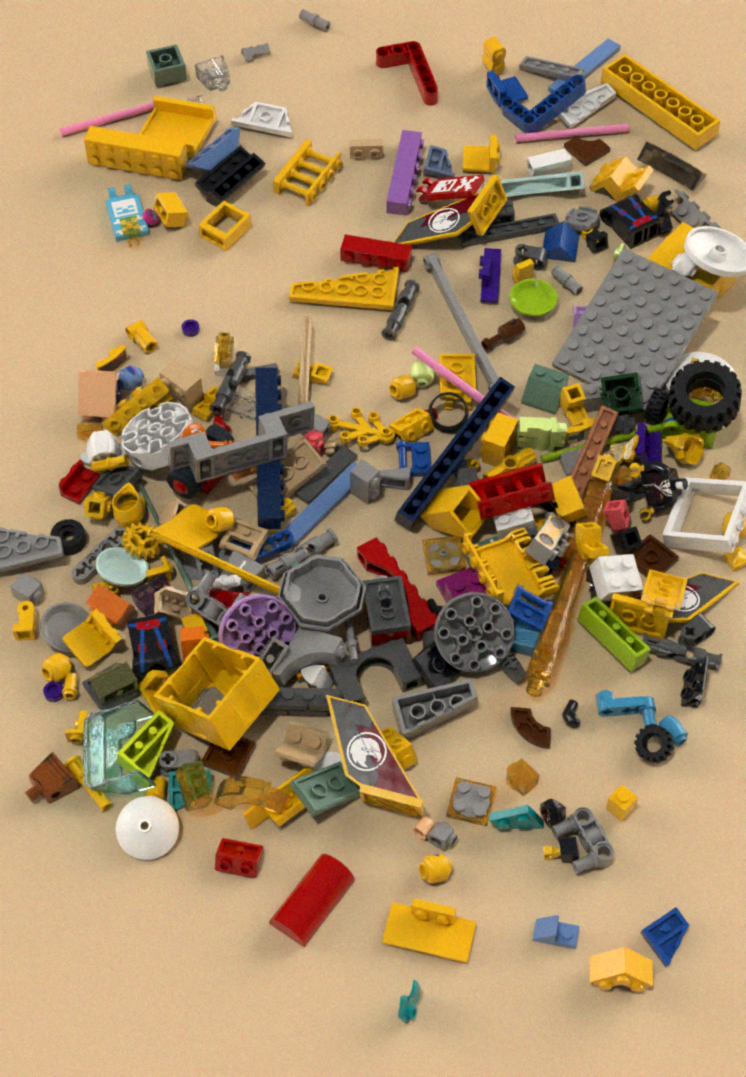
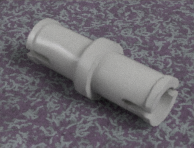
M304 9L299 14V19L309 22L313 27L317 26L324 31H328L331 22L320 18L318 14H312Z
M559 265L552 269L551 274L561 281L562 286L567 287L575 295H578L583 290V287L573 279V276L567 274Z

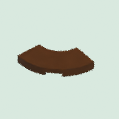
M511 707V721L518 734L532 745L550 749L551 728L538 723L532 716L531 708Z

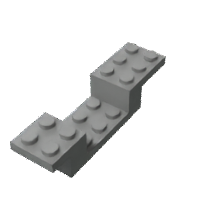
M311 401L290 408H283L276 412L266 413L259 416L257 436L242 441L239 440L225 446H218L214 449L211 448L205 432L174 439L168 442L169 467L173 471L190 466L196 482L199 483L287 457L288 437L314 430L315 406Z

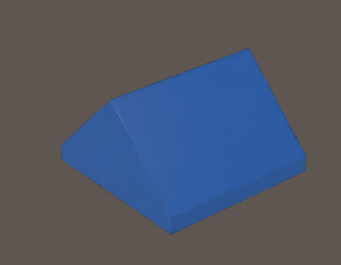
M564 221L545 231L543 248L547 250V259L575 262L579 234Z

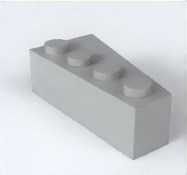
M467 679L395 696L392 698V708L399 733L405 739L410 740L474 707L477 695L472 679Z

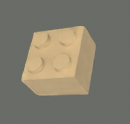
M175 359L159 372L160 379L169 389L168 394L174 398V403H180L185 406L189 413L192 412L194 406L203 400L201 378Z

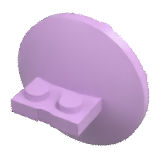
M254 594L240 599L228 609L220 623L218 640L228 648L241 650L259 657L258 654H261L263 647H266L265 644L268 643L267 640H270L269 637H275L289 646L296 633V623L292 615L287 611V606L282 601L271 595Z

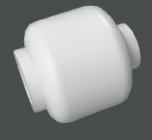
M678 253L670 264L672 271L685 277L690 276L692 278L698 270L696 264L686 253Z

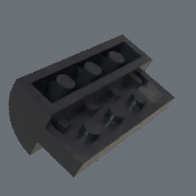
M240 145L195 183V187L207 197L206 201L208 203L218 206L264 168L266 163L255 153L250 154Z

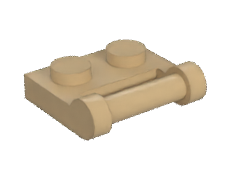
M234 518V524L231 529L226 531L220 541L219 548L224 551L230 550L233 552L235 550L255 561L269 532L267 529ZM234 539L252 547L249 550L230 543V541Z

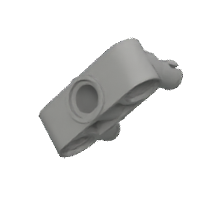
M207 571L199 584L195 585L185 597L186 603L204 618L220 626L230 606L227 608L224 604L208 595V590L217 576ZM240 592L233 604L246 597V595ZM195 593L200 596L198 604H194L191 600L192 595Z
M579 807L566 821L552 826V832L556 839L574 832L577 834L583 848L587 851V856L572 862V867L576 874L592 867L604 869L610 866L614 854L613 847L590 809ZM584 818L587 822H581L578 819ZM604 853V854H606L608 857L603 858V857L599 856L598 854Z

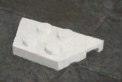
M255 101L249 108L241 112V116L231 120L232 126L292 137L286 107Z

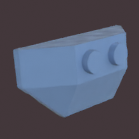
M228 128L187 162L185 166L209 172L238 148L240 128Z

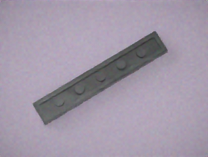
M556 213L490 225L483 236L477 235L474 228L462 232L458 238L462 248L543 233L559 224Z

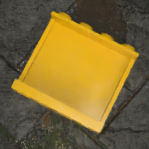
M155 95L153 98L154 109L139 134L185 142L187 156L195 157L217 119L215 106Z

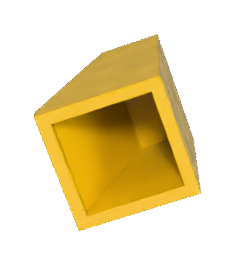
M470 485L440 489L420 515L431 529L462 538L464 534L469 532L472 533L473 537L486 520L480 519L477 502L481 501V499Z

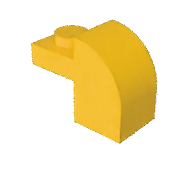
M580 383L563 387L560 392L561 409L563 415L567 416L571 427L581 426L583 419H589L583 405L586 397Z
M595 522L576 524V546L582 559H597L601 556H609V548L601 542L602 527Z

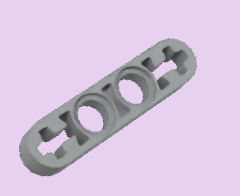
M115 528L73 568L72 576L76 584H86L98 573L96 565H90L89 562L92 559H97L104 547H124L122 546L121 536L125 533V528Z

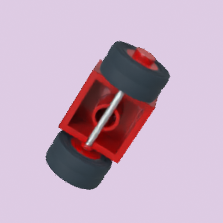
M211 425L206 429L208 441L224 442L227 440L229 442L231 440L233 442L234 440L227 430L218 425ZM186 466L170 472L167 482L171 489L181 497L193 499L199 491L208 495L223 476L197 483L190 466Z

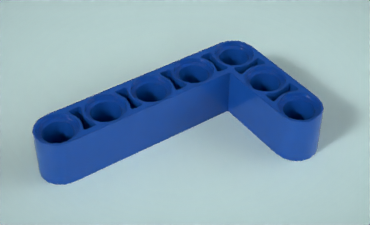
M574 75L531 110H528L512 96H505L500 101L502 115L524 133L538 132L586 93L585 78L582 75Z

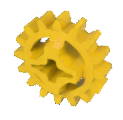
M138 522V526L132 523L131 528L126 527L125 533L122 535L124 551H130V557L136 555L137 560L140 557H144L147 560L148 556L154 559L155 554L159 555L161 549H163L164 542L152 536L148 537L147 532L150 528L148 522L145 525Z

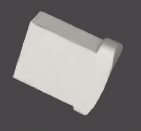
M313 665L301 670L305 681L312 688L329 689L333 684L324 665Z

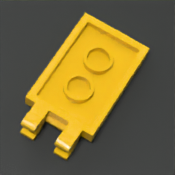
M439 354L440 364L476 389L475 354ZM439 374L440 394L453 392L460 395L464 399L468 410H471V397ZM452 395L440 397L445 398V410H453V400H460Z
M649 569L641 600L646 601L644 611L652 613L654 605L666 608L665 617L672 618L674 608L679 610L681 608L688 579Z

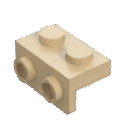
M172 586L163 587L155 593L154 614L166 613L167 619L182 623L181 618L192 615V608L186 603L185 598L188 592L175 589ZM192 595L191 600L193 603L198 601V596Z

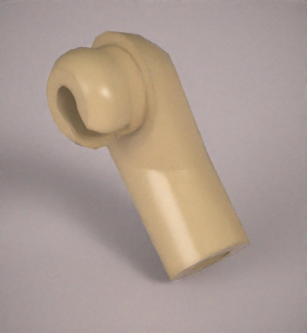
M340 438L332 439L324 444L325 454H334V448H341L343 445L348 447V443L341 442Z

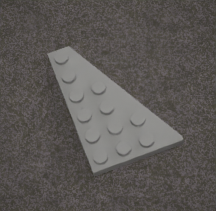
M0 527V573L64 557L63 544L60 537L46 536L44 534L32 535L27 534L26 531L7 530Z

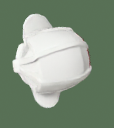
M105 429L92 432L87 441V451L81 454L80 460L86 465H91L92 462L104 460L108 456L111 458L126 454L122 446H119L116 436Z

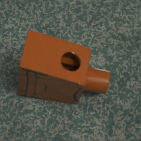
M52 752L30 773L29 778L33 787L28 789L25 795L31 802L42 796L47 803H52L77 790L79 787L74 775Z

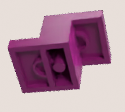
M471 567L436 580V586L446 604L451 599L464 593L480 592L487 594L485 585L479 581L478 572H474Z

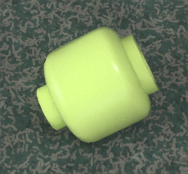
M417 360L411 365V377L416 381L418 387H426L434 380V370L421 360Z

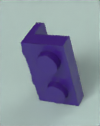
M645 422L638 423L637 431L635 432V435H639L638 444L635 448L636 457H639L642 463L662 462L661 432L650 433Z

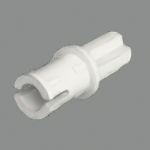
M221 575L215 579L212 584L214 586L210 587V589L228 590L230 587L239 586L241 577L237 575Z

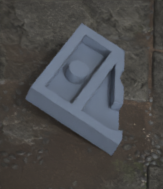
M430 145L423 173L440 178L455 177V173H452L451 170L452 165L448 159L447 150Z

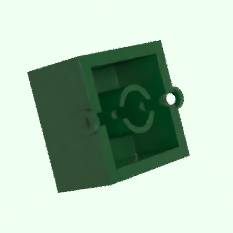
M637 372L601 378L602 393H600L605 407L619 412L618 415L644 412L641 377Z

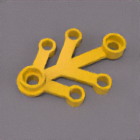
M359 407L351 409V417L358 424L342 421L337 415H330L326 419L330 421L331 431L333 432L340 428L354 431L351 433L349 431H342L340 433V441L343 443H349L351 440L358 438V446L367 447L369 444L377 441L382 444H390L395 438L394 430L384 427L379 420V413L375 411L368 414V421L373 423L377 429L369 426L362 417V410Z

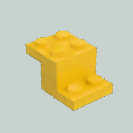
M627 156L620 159L616 158L610 164L605 163L601 166L599 174L593 177V182L589 188L594 192L605 187L617 202L638 192L653 172V169L650 165L637 169Z

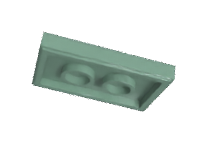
M341 761L292 780L289 785L313 817L361 797L359 793L360 787L345 776Z

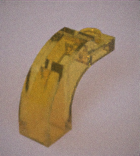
M234 776L224 779L219 784L213 803L231 811L239 804H252L281 815L289 793L271 787V782L262 779Z

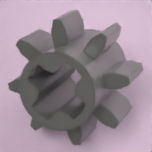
M629 413L619 414L613 424V429L615 431L618 430L619 434L630 433L633 431L632 427L636 426L635 418L633 416L630 417Z

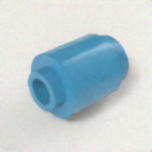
M669 715L659 722V726L668 730L674 740L673 746H681L687 741L688 733L677 718Z

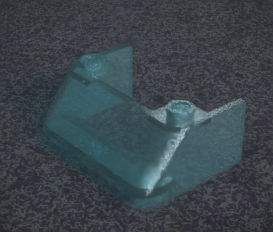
M138 699L91 713L86 717L84 721L83 780L84 784L91 790L128 795L156 787L155 782L140 770L122 774V766L116 762L117 753L122 748V740L129 739L134 735L136 722L151 718L154 715V712Z

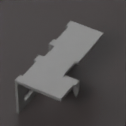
M268 43L257 45V47L242 48L241 50L245 60L251 59L252 61V55L270 52Z

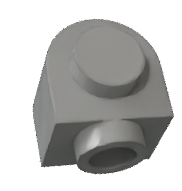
M437 822L427 835V839L432 845L445 852L449 846L452 847L454 845L457 835L454 834V829L447 822Z

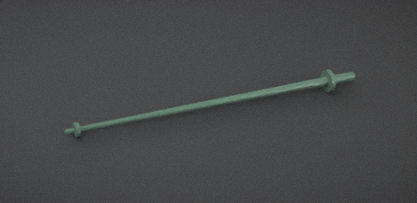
M139 478L137 484L159 527L161 526L159 517ZM166 543L188 591H191L194 586L175 548ZM199 596L198 601H196L194 604H198L200 602ZM202 616L210 635L209 639L219 642L218 634L212 622Z

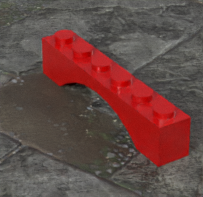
M376 537L358 546L357 559L367 572L378 576H402L411 623V634L417 642L423 640V633L434 631L437 615L430 611L427 601L419 596L416 586L414 584L411 585L404 570H400L396 559L389 555L387 547L383 542L381 543Z

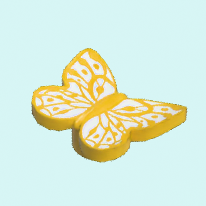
M636 434L625 445L619 443H612L610 445V452L614 460L617 461L615 466L620 465L623 460L626 463H631L636 458L635 448L638 444L639 435Z

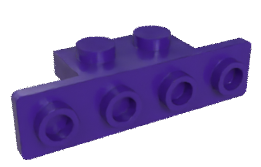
M485 248L484 256H480V266H483V269H479L478 278L482 279L481 302L498 303L501 249Z

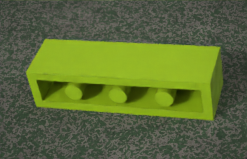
M597 596L582 604L577 620L630 672L645 664L651 648Z

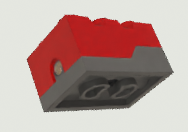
M380 575L374 579L362 581L366 585L363 602L371 647L381 646L390 640H398L400 638H403L405 643L411 642V623L402 576L387 577Z

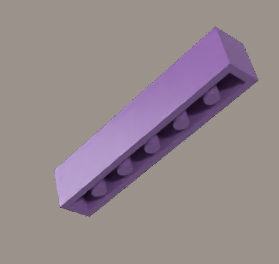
M402 130L386 201V213L407 215V210L411 209L412 199H410V196H414L413 184L416 185L417 181L415 173L419 172L418 161H421L422 151L420 149L424 148L422 132Z

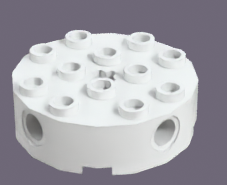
M165 402L161 403L160 407L152 410L147 408L132 418L123 429L121 435L123 438L122 447L132 464L140 469L153 471L157 468L169 465L168 442L180 439L183 430L188 425L194 423L187 408L180 403Z

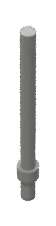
M350 618L345 621L347 634L346 649L349 652L350 662L355 664L358 662L357 651L359 648L358 641L355 640L353 620Z

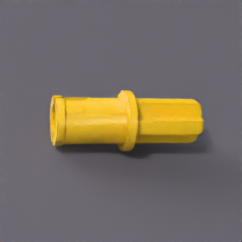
M126 454L112 458L108 456L104 460L92 462V471H113L115 468L129 466V459Z

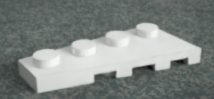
M608 83L588 90L558 116L571 129L616 98V91Z

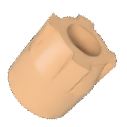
M423 816L412 830L418 838L425 840L434 827L435 822L427 818V816Z

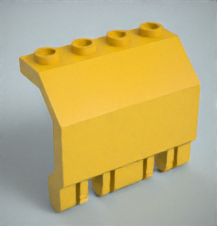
M526 528L511 531L505 538L480 547L478 544H472L471 532L464 534L463 543H461L464 554H468L471 567L477 570L480 583L485 585L488 595L499 600L506 608H508L514 589L518 584L542 599L560 590L552 575L538 578L546 575L549 572V568L546 566V563L542 565L525 552L527 547H523L528 546L532 541ZM520 596V598H521L522 600H524V601H526V602H528V603H530V604L533 603V602H531V601H529V600H527V599H525V598H523V597Z

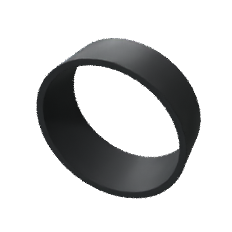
M441 393L429 405L428 413L431 415L434 427L439 431L455 432L467 421V405L464 399L456 393ZM444 395H452L459 398L465 405L463 419L453 426H444L438 423L432 413V407L437 398Z

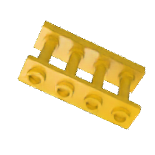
M306 139L274 178L273 193L280 195L285 189L305 196V205L309 206L312 201L316 200L318 193L325 188L326 183L333 178L336 170L341 168V153L337 152L333 158L315 152L312 149V141ZM312 157L328 165L325 168H321L306 161ZM300 168H305L320 175L317 179H314L298 171ZM296 178L311 184V186L307 190L289 182Z

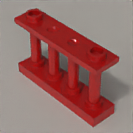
M542 463L468 483L481 499V501L477 502L481 520L555 500L552 482L544 483L546 479Z

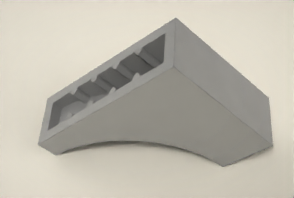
M299 626L289 644V649L273 672L277 685L285 687L287 682L296 673L309 666L317 664L338 665L341 658L346 654L343 639Z

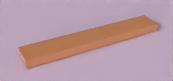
M603 405L600 407L571 473L581 498L590 480L598 455L601 454L619 413Z

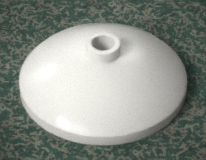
M154 796L139 797L129 802L120 812L116 822V836L120 846L127 854L140 860H154L164 856L173 848L179 835V820L175 810L166 801ZM148 823V829L143 830L142 824Z

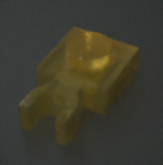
M137 216L119 219L123 236H129V247H132L131 240H136L137 245H140L139 238L136 236V233H140Z

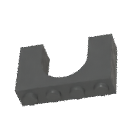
M403 638L390 640L381 646H373L361 653L357 652L358 662L355 664L350 662V656L341 659L338 665L329 664V675L335 688L340 689L341 699L365 704V695L357 678L364 669L371 666H382L389 669L394 674L402 693L421 687L422 676L411 661L413 659Z

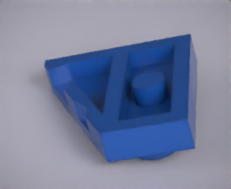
M675 907L641 931V934L665 967L671 963V959L678 949L689 924L678 908Z

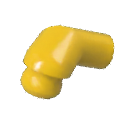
M107 581L91 584L92 591L100 584L116 595L120 592L119 586H115Z

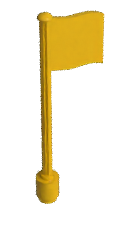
M196 504L190 505L181 510L170 521L155 529L154 526L148 529V537L152 536L268 591L279 594L280 586L200 550V548L211 543L222 533L213 532L208 528L205 518L209 510Z

